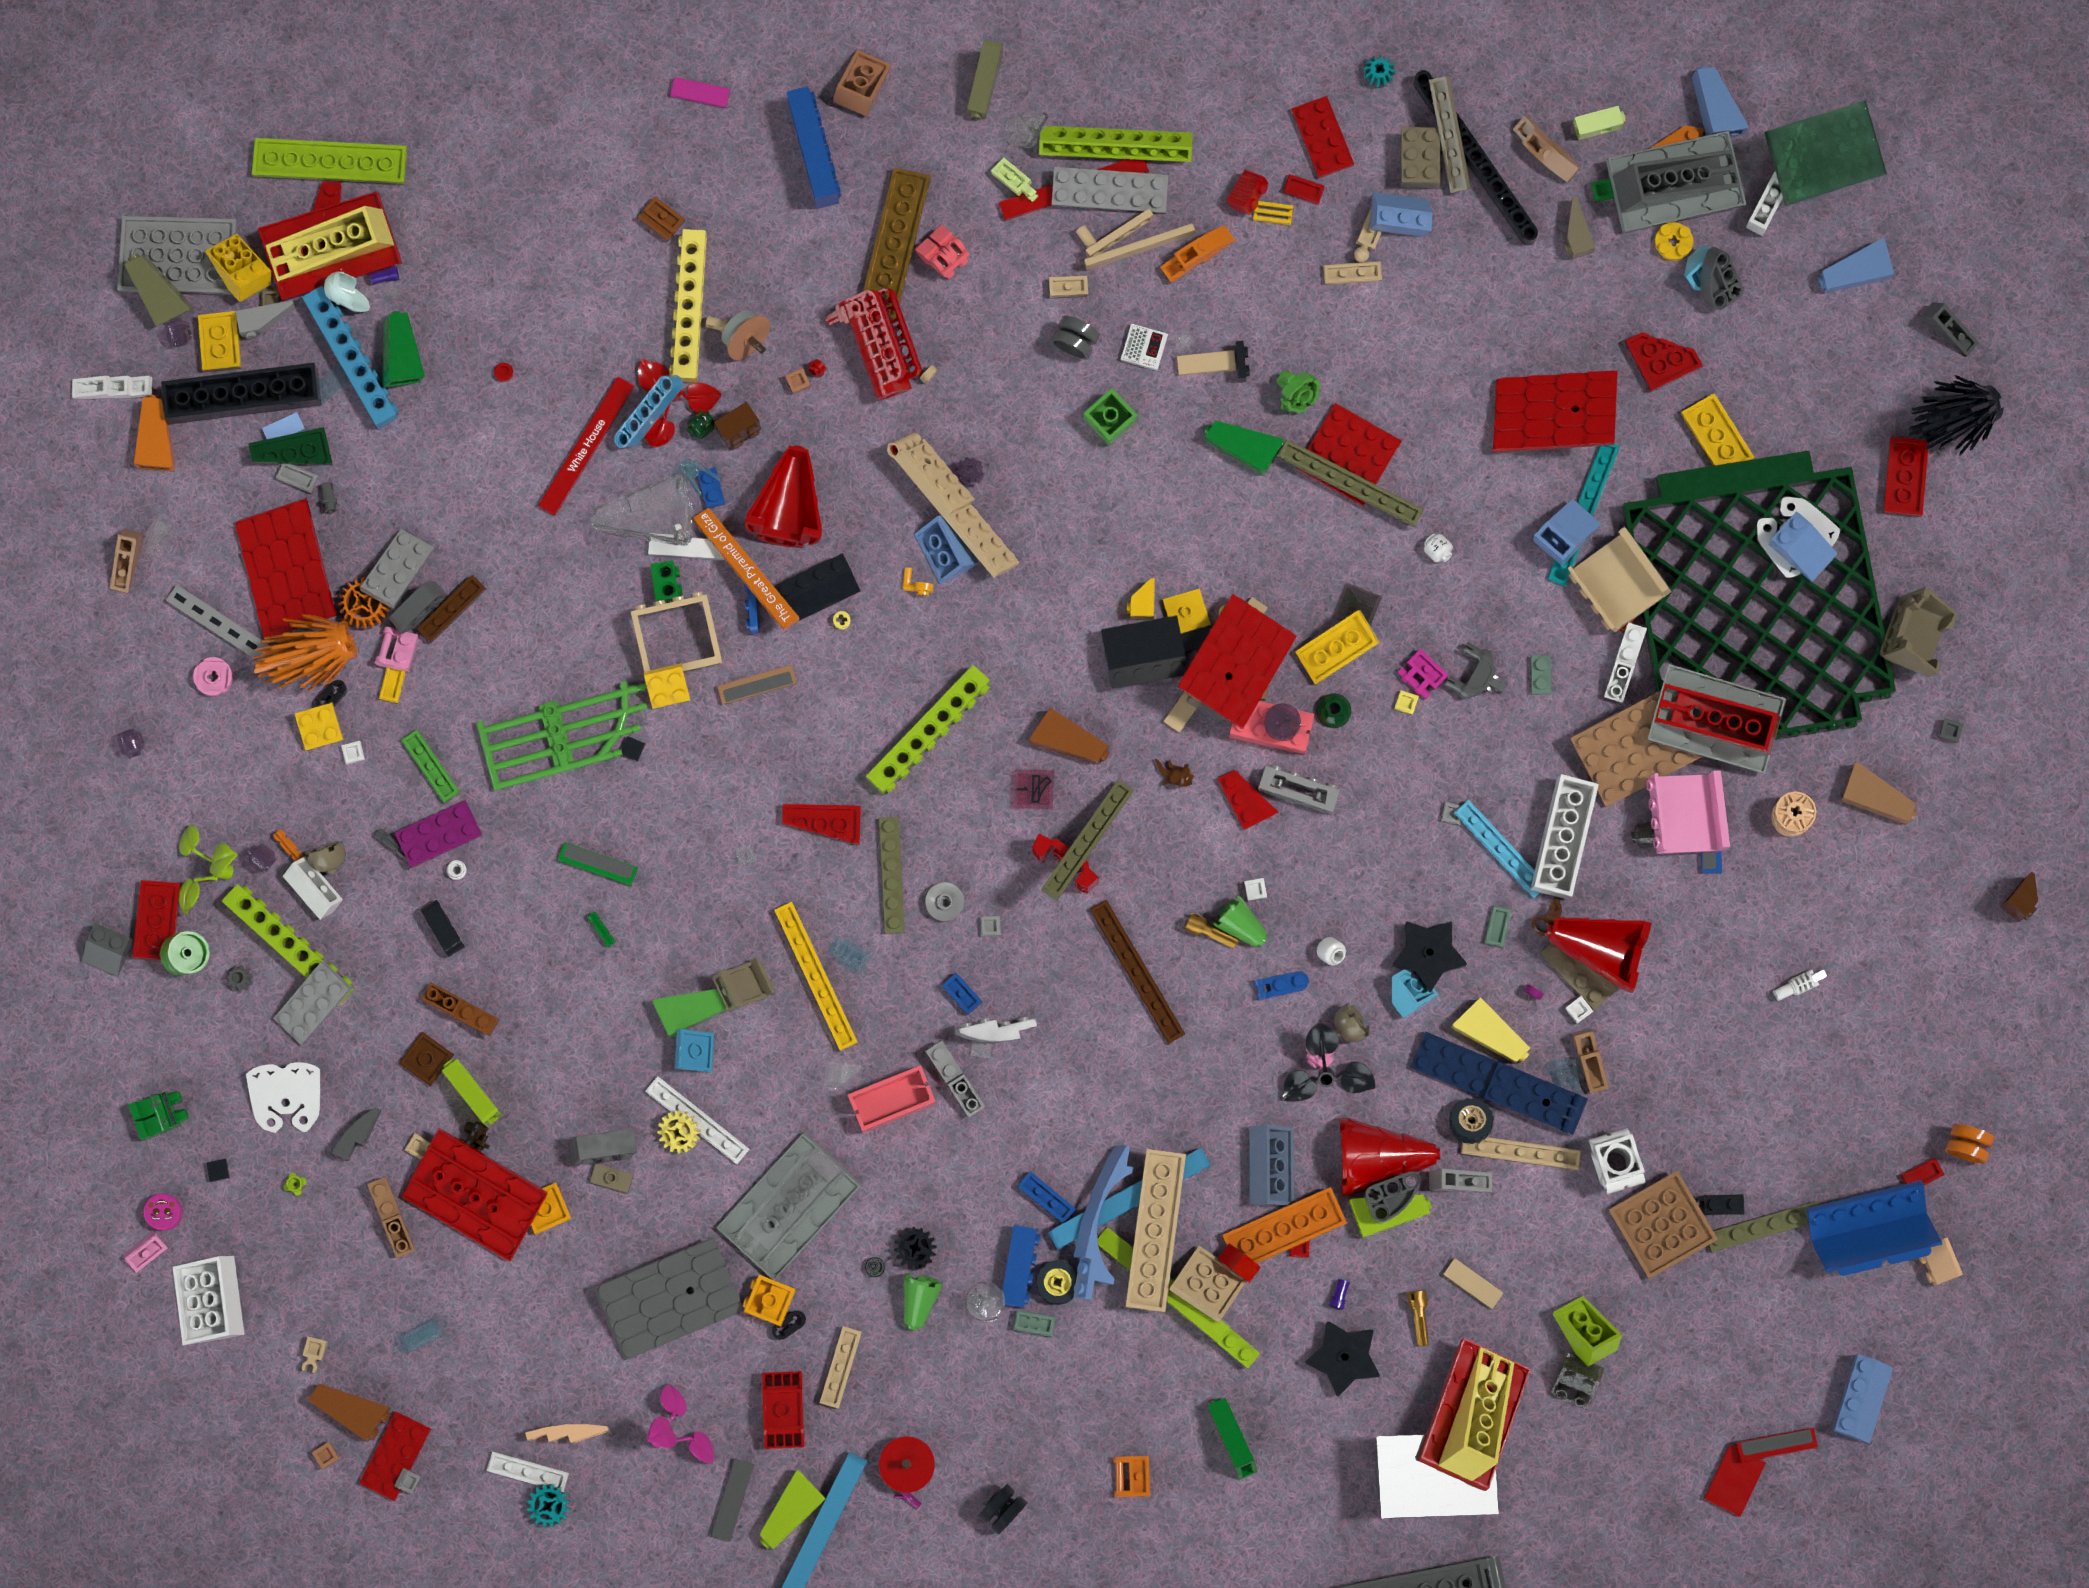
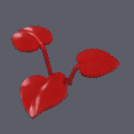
M642 359L638 368V381L642 389L649 392L662 376H668L670 373L664 365ZM698 382L688 386V396L683 390H680L672 402L678 401L680 396H683L685 399H689L688 405L690 409L695 412L700 410L706 412L715 406L722 393L713 386ZM671 403L665 409L663 419L659 417L644 436L650 447L663 446L674 436L675 425L670 421H666Z

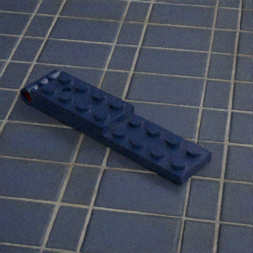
M1426 1031L1410 1067L1571 1135H1574L1588 1101L1586 1097ZM1544 1099H1548L1550 1101L1549 1106L1543 1105L1542 1102Z

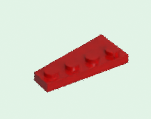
M783 804L782 824L860 845L861 806Z

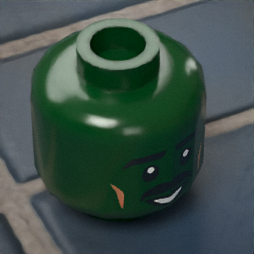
M700 410L687 419L689 427L686 430L691 437L696 436L699 439H703L714 430L715 420L708 411L703 412Z

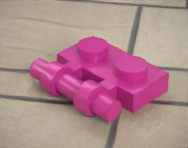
M1422 649L1407 662V665L1412 668L1409 672L1403 667L1398 671L1402 680L1405 683H1409L1415 689L1414 692L1425 699L1431 695L1426 690L1429 685L1436 690L1449 676ZM1416 673L1424 680L1422 684L1413 678Z

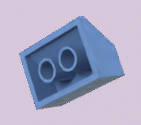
M1372 193L1370 230L1426 237L1432 231L1433 212L1428 199Z
M942 515L934 518L914 534L939 584H943L969 571L979 563L974 553Z

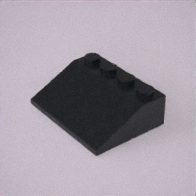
M1177 615L1101 629L1112 689L1180 677L1184 675L1188 668Z

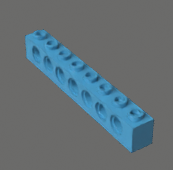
M322 286L302 296L378 430L397 420L396 413L399 411L394 402L389 403L387 399L390 396L388 391L378 384L377 381L380 378L375 369L373 371L370 370L368 365L371 362L366 353L362 355L359 351L362 347L357 338L353 339L351 337L352 329L348 322L343 323L340 318L343 314L338 305L336 307L333 306ZM322 306H329L326 312H320ZM331 322H338L335 328H329ZM340 338H347L345 344H338ZM350 354H357L354 360L347 359ZM359 370H366L363 376H357ZM368 386H375L373 392H366ZM377 402H384L382 408H375Z

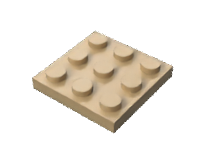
M1198 1246L1169 1290L1219 1323L1247 1281L1220 1262L1213 1254Z

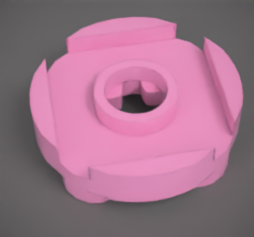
M209 657L196 666L193 680L199 691L207 696L215 697L226 693L231 687L233 672L224 660L217 657ZM212 672H216L218 679H215L214 682L208 678L209 675H212Z

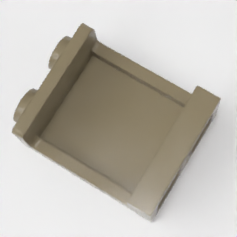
M758 957L749 963L733 969L721 970L712 977L729 1013L764 1000L775 992L773 983L769 980L765 967Z

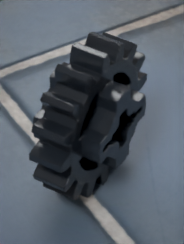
M912 1227V1232L905 1229L906 1234L904 1236L899 1234L898 1236L901 1240L895 1241V1244L899 1246L894 1249V1252H899L896 1259L902 1258L901 1265L903 1266L907 1263L909 1270L912 1266H915V1269L918 1270L919 1265L926 1268L925 1263H932L930 1257L936 1256V1253L932 1252L933 1249L937 1248V1245H932L935 1239H929L930 1232L928 1231L924 1234L923 1228H920L919 1232L916 1231L915 1227ZM915 1236L914 1240L910 1242L905 1241L907 1238ZM923 1238L927 1241V1243H928V1245H929V1249L926 1248V1247H923V1245H922V1239H923ZM918 1241V1247L921 1250L916 1251V1253L913 1256V1251L910 1247L915 1246V1244H917ZM902 1248L908 1251V1259L903 1255ZM921 1255L926 1256L923 1260L915 1262L917 1257Z

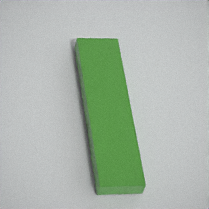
M418 729L401 739L444 804L460 793Z

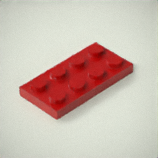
M1327 96L1291 109L1318 178L1354 166L1353 159Z
M1890 437L1883 513L1915 517L1923 516L1928 450H1925V447L1929 445H1926L1927 441Z
M141 880L133 958L161 960L160 950L162 944L169 936L176 934L180 883Z
M395 1411L359 1484L396 1501L401 1489L394 1485L403 1468L411 1471L432 1429Z

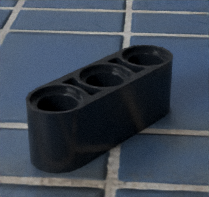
M438 900L420 909L448 957L465 948Z

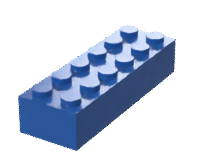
M809 86L787 91L788 103L816 207L819 209L839 204L838 197H841L838 180H835L837 179L834 164L831 162V153L826 141L824 127H821V116L819 109H817L814 91L810 92Z

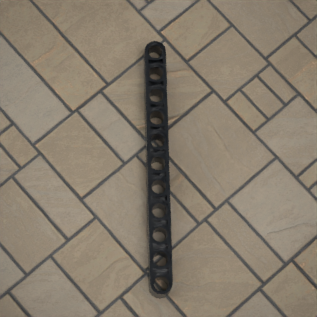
M1421 70L1415 75L1414 87L1436 118L1433 100L1428 96L1432 94L1429 80L1434 78L1428 71ZM1423 78L1426 79L1428 83L1420 84L1418 80ZM1456 112L1461 140H1468L1470 143L1467 146L1462 145L1467 165L1521 243L1529 246L1534 244L1538 235L1537 227ZM1477 155L1480 157V160L1474 161L1471 159V156ZM1487 170L1491 175L1484 176L1481 172ZM1499 186L1501 191L1495 192L1492 187ZM1509 201L1511 202L1512 206L1505 207L1503 205V202ZM1519 216L1523 221L1517 223L1513 218ZM1531 232L1534 237L1526 238L1524 233Z

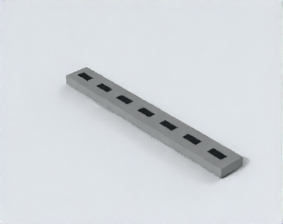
M178 585L175 586L166 599L168 603L250 657L263 654L262 651L256 652L254 649L270 646L267 643H261L259 638Z

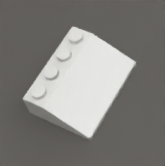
M218 1256L173 1267L182 1345L244 1335L234 1256Z

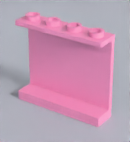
M1712 771L1708 775L1659 777L1658 773H1654L1648 777L1646 785L1647 790L1650 792L1649 808L1652 810L1653 816L1651 826L1655 833L1653 844L1657 854L1724 851L1730 847L1721 771Z

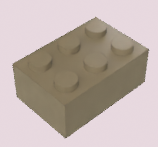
M1402 127L1400 133V189H1439L1440 135L1438 128Z

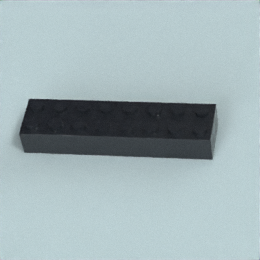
M315 363L161 381L164 416L168 424L322 405L318 368Z

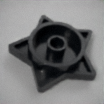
M1408 921L1405 922L1406 947L1393 962L1392 967L1405 969L1416 974L1428 992L1433 990L1443 973L1466 967V961L1452 946L1451 921L1430 929ZM1426 950H1431L1433 955H1427Z
M1326 1322L1323 1346L1308 1358L1305 1364L1327 1374L1337 1397L1354 1380L1378 1378L1380 1376L1369 1355L1373 1329L1348 1333L1333 1323ZM1343 1353L1348 1354L1349 1358L1347 1361L1341 1359Z

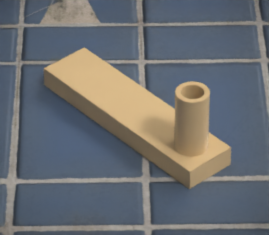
M1147 209L1098 242L1085 225L1080 227L1076 233L1087 247L1086 256L1089 258L1103 253L1152 221L1153 213L1150 209Z

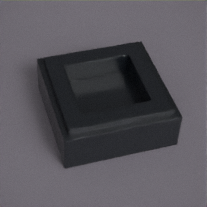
M627 736L621 749L622 754L638 762L646 744Z
M226 1158L206 1162L210 1182L230 1179Z

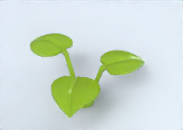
M193 824L188 825L180 839V853L188 856L192 851L212 862L210 873L213 876L195 878L194 880L188 878L183 883L179 893V903L186 915H188L189 910L194 906L199 897L200 887L198 882L207 880L217 881L218 878L230 880L233 876L234 868L229 864L238 855L227 843L223 842L215 848L213 859L197 851L195 846L199 842L200 835L197 827Z

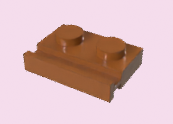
M656 196L646 206L642 214L638 216L642 223L667 242L685 222L683 217Z

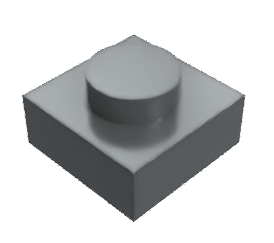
M1945 718L1939 738L1958 743L1964 724Z

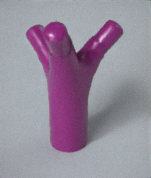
M911 1493L894 1495L895 1499L907 1501L916 1510L922 1504Z

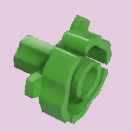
M1286 370L1280 373V376L1277 378V384L1283 388L1282 394L1284 395L1280 399L1282 402L1280 408L1284 411L1289 410L1297 413L1307 411L1308 406L1306 403L1312 406L1319 397V389L1321 387L1319 380L1311 373L1307 374L1306 372L1296 376Z

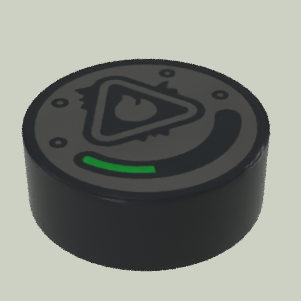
M872 1257L866 1262L865 1270L869 1276L879 1277L885 1271V1264L880 1258Z

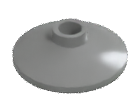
M947 882L938 883L926 895V909L936 920L951 921L957 918L963 911V893L954 884ZM942 900H948L949 904L947 906H943L941 904Z

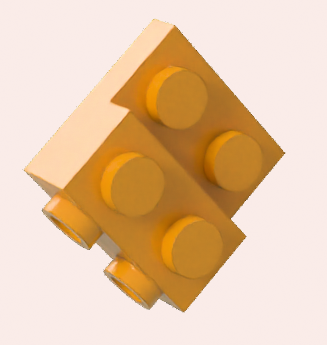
M759 1275L758 1278L753 1279L750 1287L752 1293L750 1297H746L743 1303L744 1312L781 1327L796 1289Z

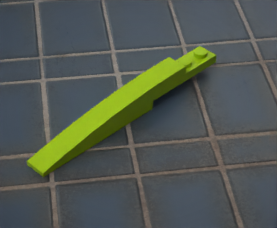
M1107 1227L1098 1237V1245L1130 1271L1133 1247ZM1170 1278L1167 1303L1248 1369L1261 1353L1222 1320L1218 1323L1170 1291L1169 1289L1174 1283V1280Z

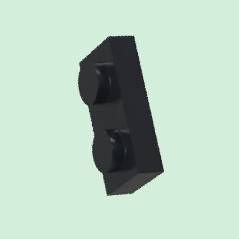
M1236 341L1238 383H1243L1250 376L1249 365H1245V358H1248V347H1244L1243 341Z

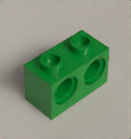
M673 560L650 564L656 602L664 600L666 604L673 602L672 598L683 596L682 585L677 583V577H680L679 566H675ZM668 569L671 571V574L668 577H662L661 572ZM672 588L674 592L672 595L666 596L663 594L664 590Z

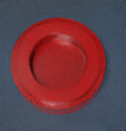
M502 362L496 365L494 375L498 381L508 382L512 379L514 371L510 364Z

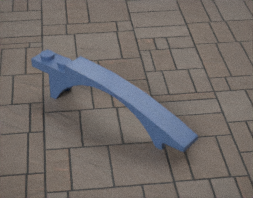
M1115 1145L1092 1190L1081 1222L1074 1257L1080 1258L1077 1267L1078 1273L1073 1298L1091 1300L1094 1282L1114 1285V1278L1107 1270L1099 1251L1097 1225L1102 1204L1109 1191L1117 1182L1133 1171V1167L1127 1166L1130 1146Z

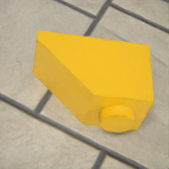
M1155 578L1149 579L1131 596V603H1127V614H1130V620L1154 619Z

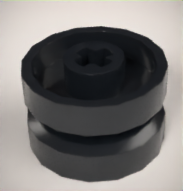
M1008 1484L994 1494L986 1503V1507L978 1515L985 1523L991 1521L996 1515L998 1518L993 1522L991 1528L998 1535L1028 1504L1021 1496L1016 1497L1010 1503L1009 1500L1013 1497L1015 1490Z

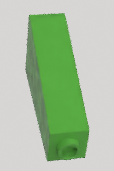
M718 989L652 1000L670 1038L677 1035V1029L688 1030L728 1011Z

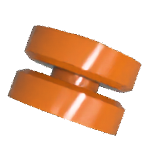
M1957 1123L1952 1124L1950 1135L1954 1139L1947 1141L1944 1151L1969 1162L1987 1164L1990 1154L1984 1148H1991L1995 1137L1975 1127Z

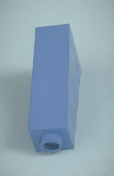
M1707 66L1698 68L1691 78L1706 136L1729 131L1730 137L1743 135L1749 128L1716 68H1708Z
M1885 238L1872 243L1823 270L1818 278V284L1820 289L1824 290V294L1892 279L1894 271Z

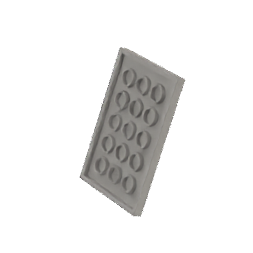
M122 216L117 290L119 292H138L124 265L129 262V257L138 253L139 256L146 255L180 293L233 295L226 287L205 251L237 234V219Z

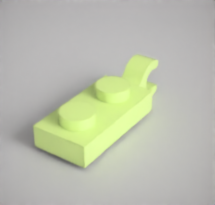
M1005 158L991 170V173L1018 196L1024 193L1032 202L1038 197L1035 194L1036 191L1029 186L1032 183L1031 179Z

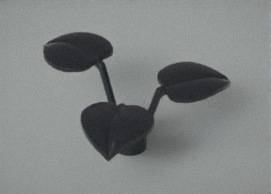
M1317 1023L1309 1030L1306 1036V1048L1311 1055L1321 1054L1323 1068L1319 1070L1318 1078L1314 1076L1309 1078L1308 1073L1303 1070H1295L1289 1073L1284 1081L1283 1100L1297 1102L1311 1098L1317 1091V1084L1314 1081L1318 1084L1320 1083L1323 1087H1330L1342 1075L1340 1081L1345 1091L1361 1093L1366 1090L1375 1089V1079L1365 1064L1356 1061L1349 1062L1346 1065L1345 1071H1340L1334 1075L1333 1070L1326 1066L1325 1053H1333L1338 1047L1339 1039L1333 1029L1323 1023Z

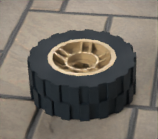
M1466 1098L1463 1101H1459L1454 1106L1449 1118V1127L1452 1130V1134L1457 1137L1456 1139L1463 1141V1143H1480L1483 1139L1487 1138L1494 1124L1493 1112L1488 1104H1485L1482 1100H1477V1098ZM1468 1119H1469V1120H1473V1119H1474L1475 1122H1474L1473 1124H1471V1123L1468 1122Z

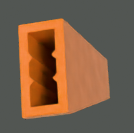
M157 395L143 397L134 465L141 469L175 472L169 424L164 416L163 400Z

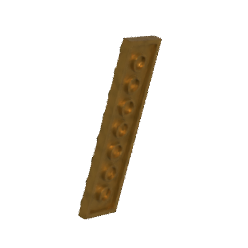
M896 167L893 168L863 291H878L883 288H891L896 293L900 305L931 175ZM886 294V295L884 296V299H885V300H887V298L889 297V294ZM893 309L889 312V316L892 320L896 318V314Z

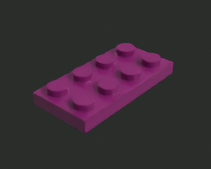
M466 800L394 833L411 869L482 836Z

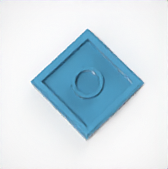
M677 1029L675 1069L712 1072L714 1033Z

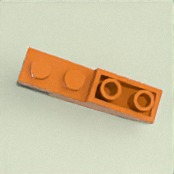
M1223 225L1197 238L1174 253L1175 257L1160 268L1169 281L1174 283L1201 262L1206 263L1236 240L1227 227Z

